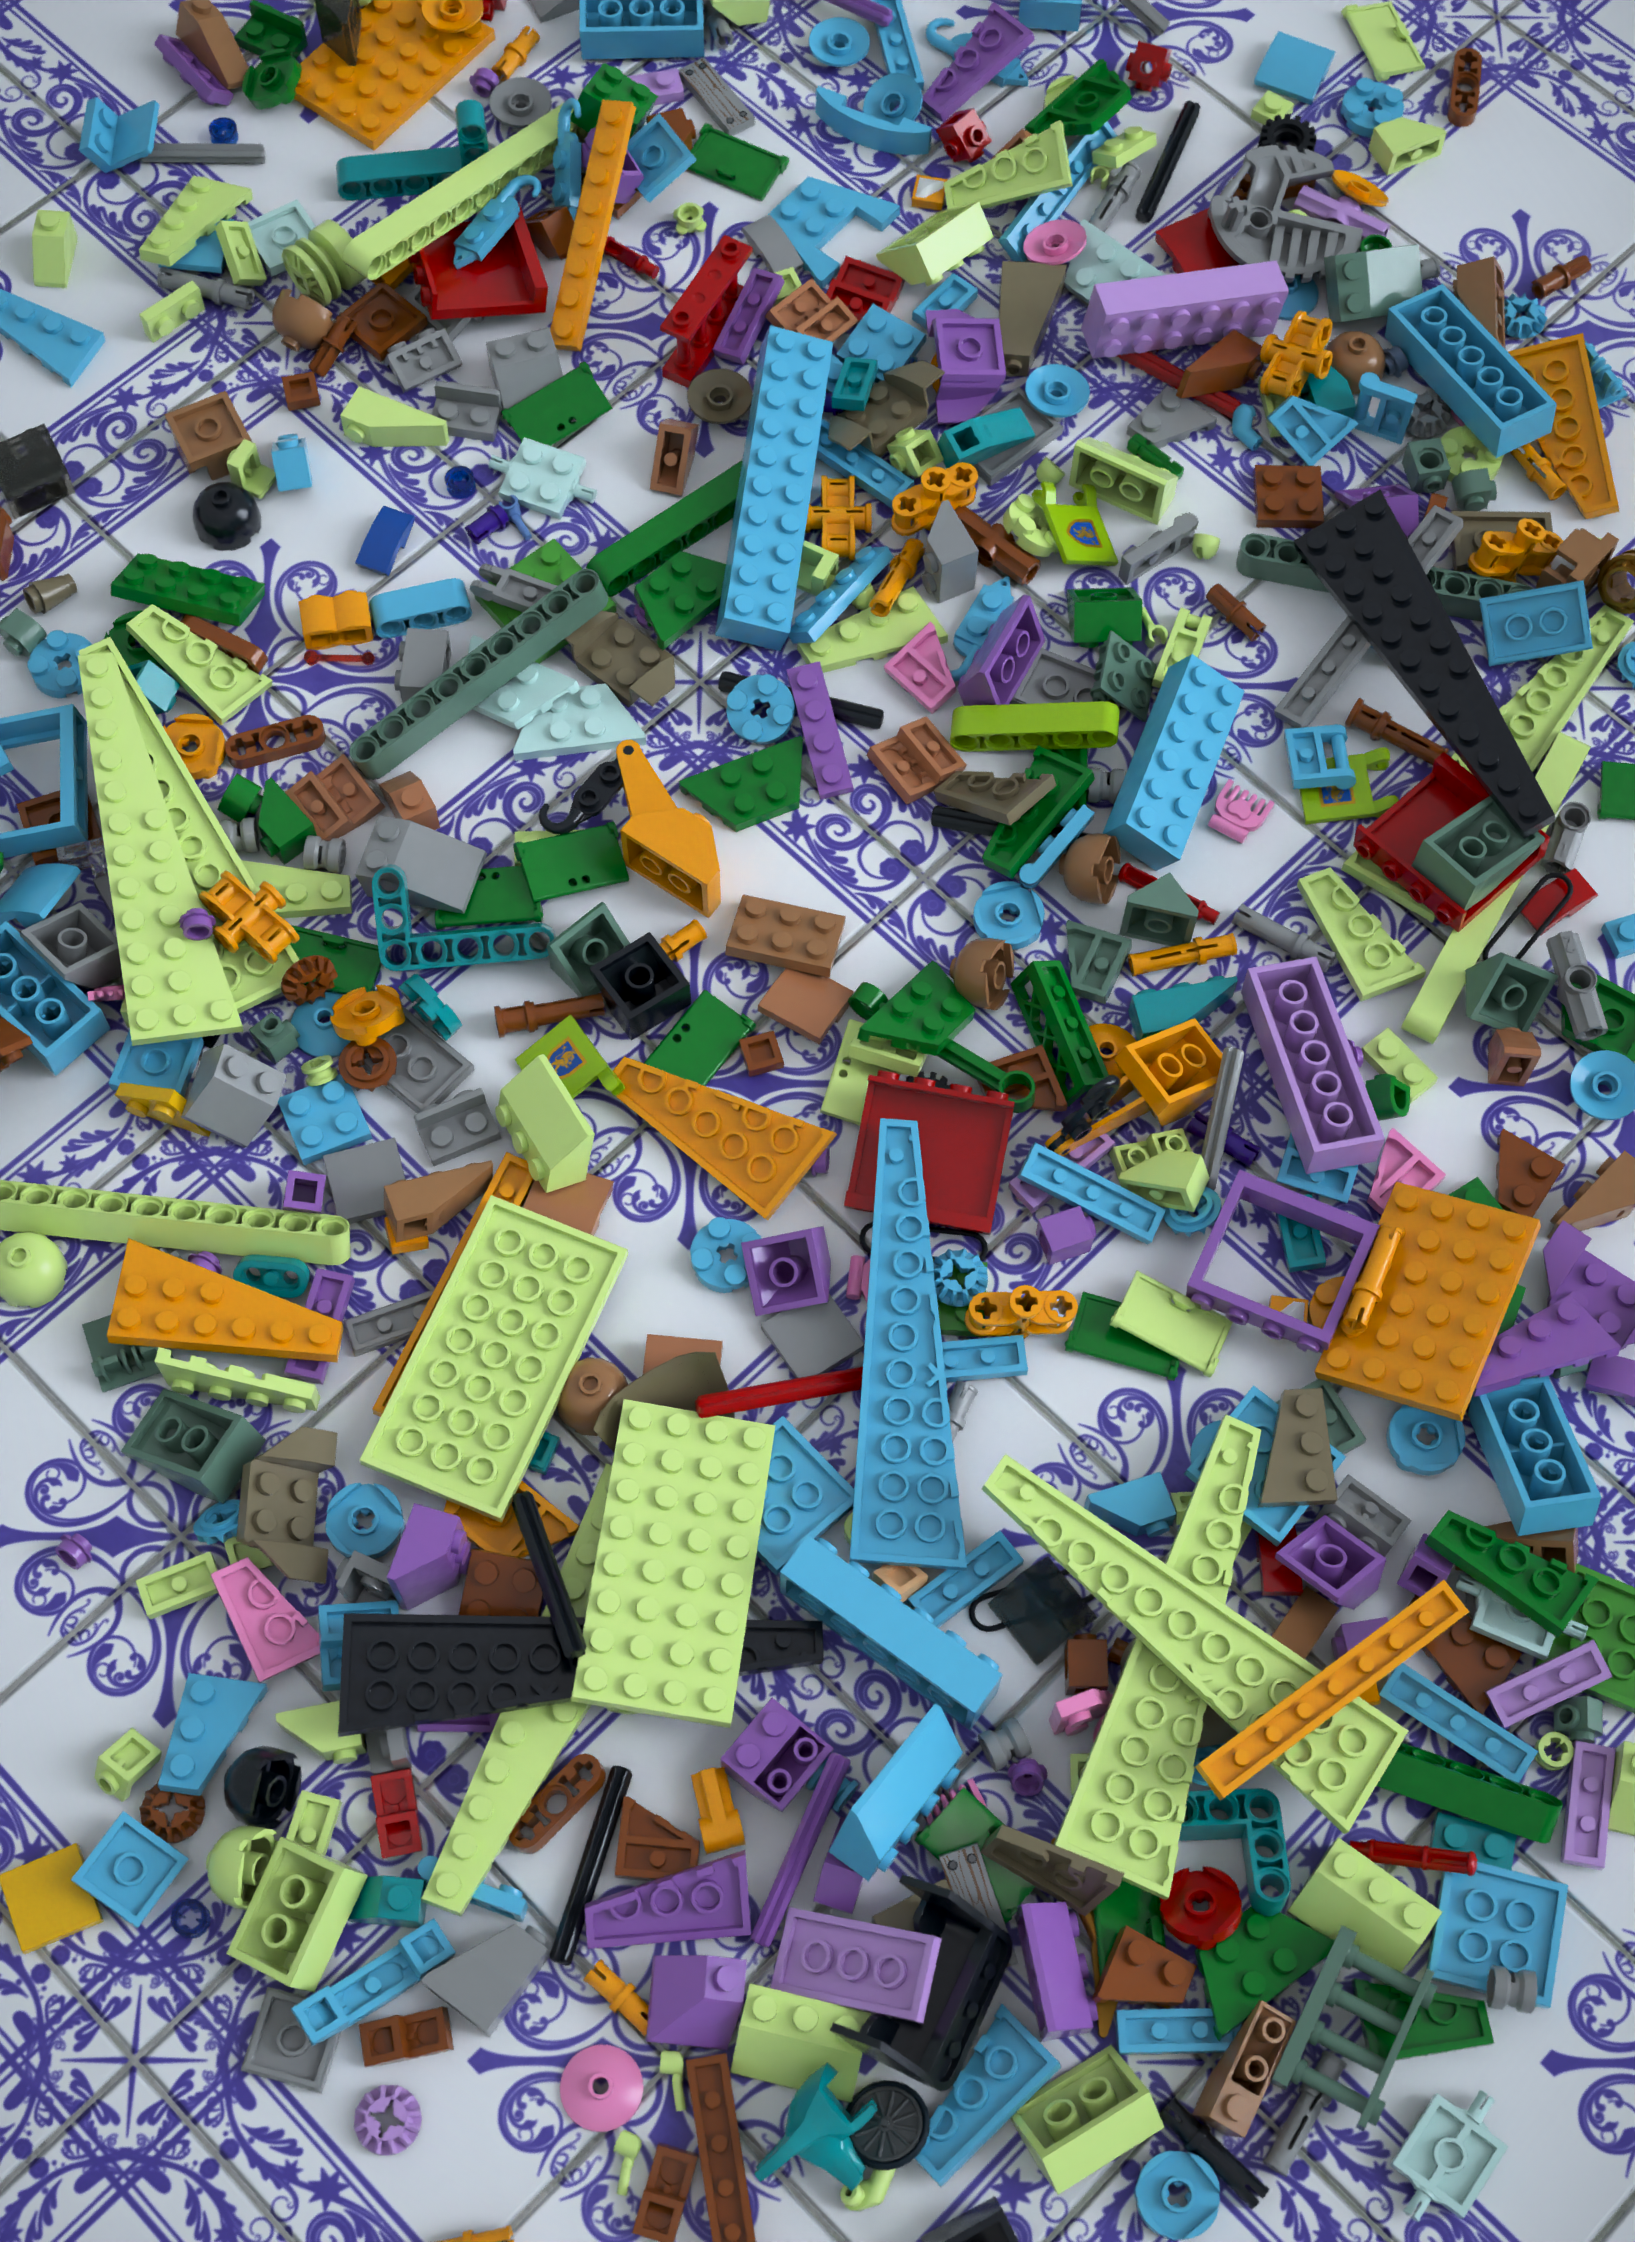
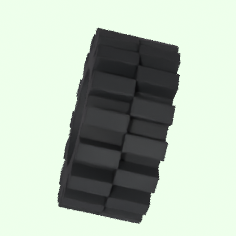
M1285 114L1284 119L1280 115H1276L1274 121L1270 118L1267 120L1266 125H1263L1258 147L1278 145L1280 150H1284V147L1280 146L1277 142L1287 141L1295 144L1298 152L1302 153L1303 148L1314 151L1317 135H1314V127L1309 128L1310 122L1307 120L1303 123L1300 122V116L1296 115L1294 120L1290 119L1291 114Z

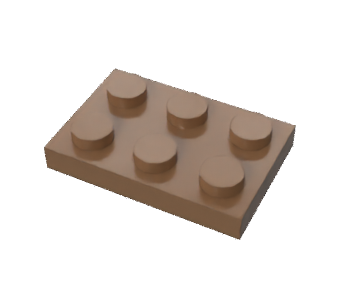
M743 894L726 944L725 955L830 977L844 930L846 916Z

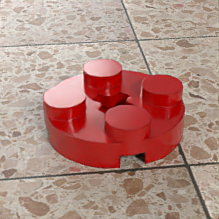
M1202 1866L1203 1871L1189 1872V1868L1179 1870L1173 1874L1169 1898L1166 1900L1160 1898L1161 1921L1169 1933L1178 1940L1195 1945L1200 1950L1212 1949L1216 1946V1943L1230 1937L1240 1924L1242 1901L1237 1884L1229 1875L1213 1867ZM1205 1900L1209 1902L1208 1910L1202 1912L1195 1911L1194 1906L1191 1904L1194 1901L1199 1904Z

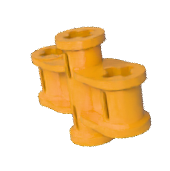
M1298 311L1293 317L1283 340L1278 339V336L1275 334H1269L1266 337L1260 353L1262 363L1269 364L1260 383V392L1263 395L1275 394L1285 397V400L1290 395L1299 397L1309 373L1314 374L1315 378L1320 380L1327 376L1331 368L1333 356L1332 352L1324 349L1331 336V319L1323 318L1320 320L1307 316L1305 311Z
M959 462L947 469L941 467L926 469L921 476V484L915 485L894 497L892 501L894 514L891 518L893 531L902 536L913 535L922 529L930 531L942 501L948 499L954 510L958 506H968L974 502L976 498V488L974 485L978 480L976 468L972 464Z
M821 475L822 506H811L809 503L805 533H810L811 530H822V548L838 554L839 557H848L850 561H854V530H865L866 533H871L872 505L871 503H866L865 506H854V475H849L848 479H828L826 475Z
M1524 518L1518 522L1515 534L1507 531H1486L1481 537L1482 544L1477 552H1473L1469 556L1468 565L1475 573L1481 576L1516 582V575L1518 573L1526 576H1540L1546 566L1551 568V563L1557 555L1556 551L1563 540L1557 534L1545 531L1543 526L1537 521Z
M224 871L220 875L221 879L209 891H202L198 896L203 905L224 922L221 926L213 928L214 937L231 953H236L239 950L238 945L245 940L262 958L274 964L278 960L277 955L290 943H297L300 939L296 930L285 919L274 912L277 908L282 909L286 906L285 899L277 889L266 881L259 885L260 890L254 895L233 874Z
M1022 1285L1015 1288L1012 1293H978L969 1303L964 1322L966 1328L976 1336L1023 1335L1025 1339L1029 1334H1061L1067 1331L1072 1324V1320L1078 1311V1304L1075 1297L1067 1291H1038L1033 1286ZM1053 1308H1058L1059 1314H1062V1315L1064 1314V1316H1063V1317H1059V1316H1058V1312H1057L1056 1310H1052V1309H1053ZM978 1310H984L985 1316H988L989 1319H983L982 1313L978 1312Z

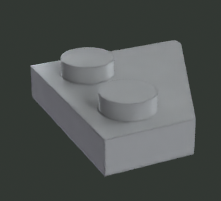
M1167 385L1128 425L1126 434L1130 437L1136 433L1140 434L1148 440L1146 444L1152 443L1160 449L1167 446L1170 442H1179L1189 438L1191 432L1205 428L1207 431L1212 430L1216 426L1217 418L1189 399L1177 397V391Z

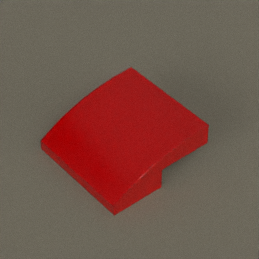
M1209 208L1156 231L1155 241L1172 258V269L1176 274L1240 265L1218 241L1208 216Z
M845 256L836 280L832 278L826 295L831 301L838 296L859 320V323L872 304L891 313L905 284V280L894 272Z

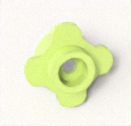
M684 203L675 209L673 218L677 220L676 232L682 235L695 231L703 232L707 227L706 222L702 218L704 214L703 208L695 203Z

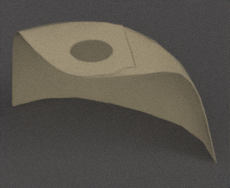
M693 1352L676 1356L640 1376L610 1399L600 1412L593 1431L614 1452L624 1399L696 1411L695 1400H697L699 1395L729 1390L715 1352ZM735 1412L718 1416L735 1418Z

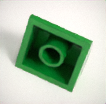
M1133 587L1066 589L1070 637L1074 643H1079V647H1098L1099 642L1108 640L1109 631H1113L1130 645H1133V641H1142V599Z

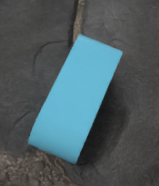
M456 578L381 593L369 601L375 632L381 638H394L406 635L407 628L436 629L459 624L468 620L472 615L465 584L462 580Z

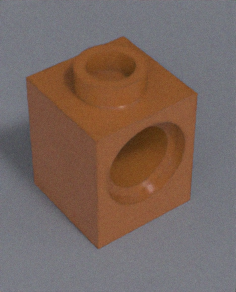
M1089 1633L1076 1634L1073 1636V1639H1067L1064 1647L1065 1695H1077L1090 1689H1099V1691L1108 1689L1107 1639H1097V1635Z

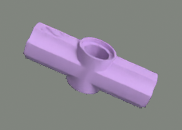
M1303 186L1294 202L1293 209H1300L1309 217L1362 228L1361 243L1369 235L1386 237L1390 229V224L1362 212L1356 200L1348 196H1341L1336 200L1311 187Z

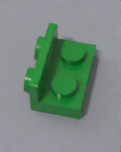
M252 0L249 3L250 19L234 36L240 48L258 56L269 50L281 48L296 59L308 45L302 21L256 0Z

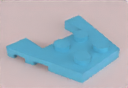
M808 176L768 215L778 223L795 247L804 263L802 266L804 270L809 271L817 285L823 289L832 281V278L834 279L838 275L840 263L820 251V249L855 216L860 217L881 232L884 231L900 215V206Z

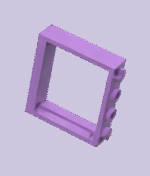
M1239 1169L1187 1284L1186 1296L1191 1298L1192 1302L1201 1305L1203 1310L1211 1311V1309H1215L1225 1313V1316L1236 1324L1246 1325L1249 1323L1261 1328V1332L1270 1338L1281 1340L1283 1337L1297 1343V1347L1304 1352L1309 1349L1316 1353H1322L1324 1349L1328 1350L1352 1295L1353 1286L1358 1281L1376 1240L1380 1225ZM1240 1199L1358 1246L1323 1329L1204 1281Z

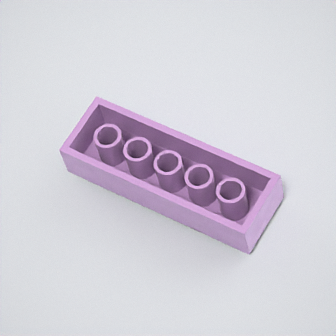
M1277 261L1095 284L1081 329L1093 359L1101 357L1110 358L1130 353H1144L1160 349H1174L1196 344L1204 345L1220 341L1233 329L1246 337H1263L1273 333L1289 289Z
M1317 957L1248 968L1241 994L1306 1174L1375 1162L1385 1137Z

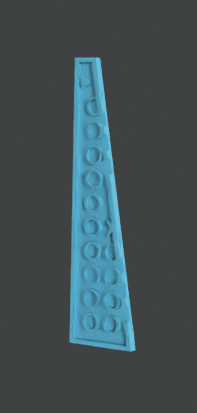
M880 1118L849 1562L853 1560L857 1563L966 1571L967 1563L960 1515L959 1491L956 1479L955 1455L952 1443L951 1419L947 1398V1383L937 1293L935 1290L918 1122Z

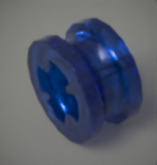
M220 117L210 123L209 133L212 143H237L239 136L235 121L230 118Z
M455 466L446 472L444 477L448 493L452 497L465 499L475 492L476 482L471 469L466 466Z
M188 1898L182 1900L172 1910V1927L179 1935L185 1938L195 1939L201 1937L210 1926V1911L197 1899ZM188 1909L195 1913L201 1912V1919H196L199 1924L193 1929L187 1924L181 1926V1918L186 1919L183 1913Z

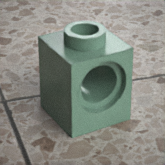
M1440 437L1408 442L1402 465L1411 491L1415 493H1434L1444 489L1451 468Z

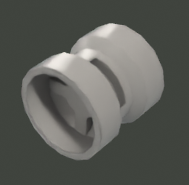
M1089 768L1093 770L1095 780L1087 788V802L1098 803L1100 800H1108L1111 804H1114L1125 778L1124 769H1113L1111 772H1103L1100 768Z
M255 817L243 818L241 822L233 823L231 820L219 821L236 852L239 850H245L248 853L259 852V835Z
M308 835L303 852L304 869L317 871L319 868H325L330 873L341 874L346 857L345 840L332 838L330 841H326L320 836Z
M1014 1717L1003 1722L1000 1730H987L978 1735L981 1748L995 1771L1006 1767L1012 1757L1022 1759L1032 1753L1027 1736Z
M1492 1965L1487 1978V2006L1502 2010L1509 2005L1510 2007H1515L1518 2012L1533 2013L1537 1998L1536 1973L1523 1969L1517 1973H1510L1506 1967Z

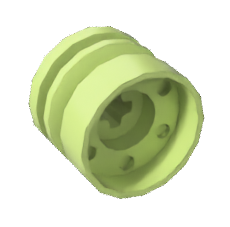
M331 219L323 221L309 231L308 239L299 238L295 241L294 245H289L282 251L283 264L295 286L303 295L324 307L328 306L331 300L341 296V288L350 290L366 279V277L343 262L344 249L352 238L345 229Z

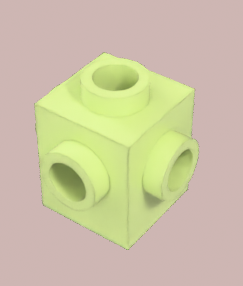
M908 427L895 435L896 440L886 445L890 453L889 460L891 465L905 475L914 476V478L921 477L926 469L934 467L944 460L931 430H918Z

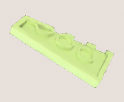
M1059 120L1051 124L1049 129L1025 138L1023 143L1010 150L1005 149L982 165L979 163L943 183L947 209L979 202L981 208L985 209L1072 187L1063 123Z
M193 175L139 248L140 259L171 267L197 246L196 240L199 237L209 236L213 233L217 222L222 218L230 219L236 214V207L241 203L247 205L253 200L252 189Z
M912 586L899 594L887 616L878 617L870 611L872 607H869L828 627L814 643H797V650L806 664L820 661L824 673L856 665L857 661L867 658H873L874 660L886 658L888 653L900 651L929 622L934 624L940 644L948 642V634L915 587Z
M154 604L126 623V630L220 725H223L272 687V679L264 674L258 675L247 668L248 664L235 657L233 659L218 649L217 644L207 638L203 640L190 631V627Z
M241 860L258 890H260L259 885L266 881L283 896L286 906L282 909L277 908L274 911L283 919L352 913V887L349 875Z
M1331 867L1298 880L1297 887L1332 951L1337 953L1336 958L1360 1002L1424 978L1426 970L1419 962L1415 964L1405 953L1406 948L1397 939L1393 940L1381 927L1382 922L1374 914L1370 915L1361 906L1358 896Z
M158 1347L154 1362L167 1384L175 1392L187 1395L193 1394L194 1391L206 1392L210 1397L222 1401H229L231 1397L245 1399V1402L258 1407H267L268 1403L283 1405L282 1407L285 1410L294 1413H304L305 1409L317 1411L320 1395L314 1384L268 1373L263 1374L261 1379H257L253 1372L243 1367L230 1364L224 1371L207 1363L206 1358L191 1355L190 1361L186 1362L171 1358L172 1350Z

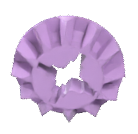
M380 2085L366 2093L355 2109L354 2130L360 2143L366 2149L378 2155H394L404 2151L414 2142L420 2131L422 2121L420 2106L416 2098L408 2090L398 2085ZM392 2101H394L393 2115L400 2122H403L404 2126H389L387 2131L384 2132L383 2137L380 2138L382 2133L380 2131L381 2123L376 2118L371 2117V2114L385 2113L388 2107L391 2106Z

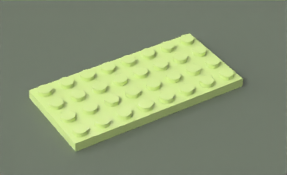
M491 1195L359 1460L361 1465L502 1523L513 1500V1496L518 1490L559 1403L566 1380L579 1360L627 1259L628 1249Z
M627 1399L623 1400L582 1633L586 1649L585 1654L578 1658L571 1696L572 1702L730 1728L775 1425L718 1415L701 1418L696 1411Z

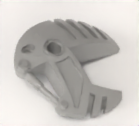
M1268 145L1247 151L1243 160V166L1235 177L1228 182L1220 195H1216L1211 199L1208 216L1218 241L1234 260L1241 265L1277 261L1286 283H1292L1295 275H1301V283H1308L1311 281L1313 273L1319 272L1318 280L1325 279L1324 257L1358 252L1363 229L1280 209L1287 187L1331 177L1335 170L1330 159L1303 148L1302 153L1298 152L1296 146L1285 145L1284 150H1280L1278 145ZM1248 172L1251 177V184L1246 200H1239L1238 196L1232 197L1238 189L1239 183Z

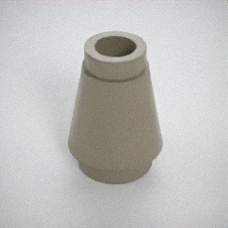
M70 574L29 582L28 587L23 589L24 598L34 614L39 612L45 614L72 594L77 593L76 584Z

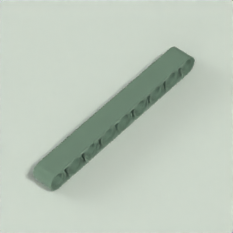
M1258 533L1248 534L1242 539L1236 560V568L1243 576L1329 593L1296 551L1294 540ZM1432 567L1426 574L1448 616L1482 622L1480 598L1533 589L1526 584Z
M582 569L574 573L356 738L350 746L349 754L363 776L372 780L385 776L601 612L608 603V594L597 572L592 569Z

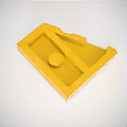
M121 1082L115 1093V1096L126 1104L125 1109L135 1116L142 1118L147 1116L207 1137L211 1134L210 1131L181 1118L187 1100L175 1089Z

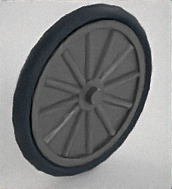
M887 2080L875 2082L862 2088L847 2106L846 2110L852 2116L871 2098L878 2105L876 2107L878 2110L870 2121L857 2132L850 2135V2139L857 2155L865 2166L877 2170L900 2168L911 2162L926 2144L930 2129L928 2108L917 2091L904 2083Z

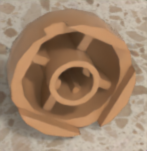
M282 289L272 312L274 328L283 337L281 343L296 352H299L300 348L306 350L319 349L324 341L322 337L328 335L336 320H330L333 313L303 294H300L299 298L296 299L290 296L292 290Z
M1348 331L1339 334L1328 343L1326 349L1330 350L1333 356L1331 366L1347 379L1352 395L1360 393L1359 381L1366 372L1377 374L1380 381H1382L1385 372V353L1373 336L1362 331Z
M1101 833L1087 834L1076 839L1070 845L1067 854H1062L1059 861V873L1064 876L1065 885L1073 896L1091 904H1108L1118 883V875H1113L1114 863L1120 864L1121 860L1120 845L1117 837Z
M978 938L965 945L958 956L952 960L950 976L953 978L955 988L972 1006L998 1010L1007 999L1010 989H1002L1006 977L1013 978L1014 954L1011 944L1004 943L1006 940Z
M587 1357L578 1360L566 1380L556 1407L560 1419L581 1435L598 1436L593 1431L598 1416L610 1399L628 1385L625 1375L615 1364L603 1358Z

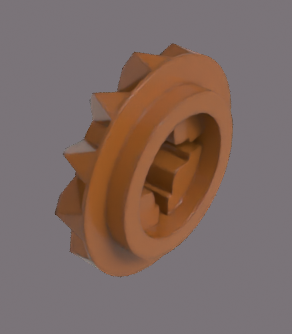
M320 955L308 956L294 963L286 971L282 978L281 990L288 1001H293L298 1006L302 1005L305 1001L313 1004L315 998L319 996L325 998V991L335 987L333 980L338 974L334 964L327 957Z
M377 1037V1040L368 1046H359L356 1041H351L340 1054L338 1061L340 1074L344 1082L353 1086L357 1091L359 1089H368L373 1092L375 1088L381 1085L387 1086L388 1080L393 1075H396V1053L392 1046L381 1038ZM366 1053H368L373 1063H378L373 1065L370 1075H368L364 1067H359L364 1065Z
M158 1780L155 1786L145 1792V1798L139 1807L142 1825L167 1843H177L186 1840L199 1829L205 1816L204 1797L202 1794L195 1796L160 1791ZM174 1794L176 1803L188 1810L175 1813L173 1820H171V1826H169L168 1815L160 1812L157 1808L168 1806Z

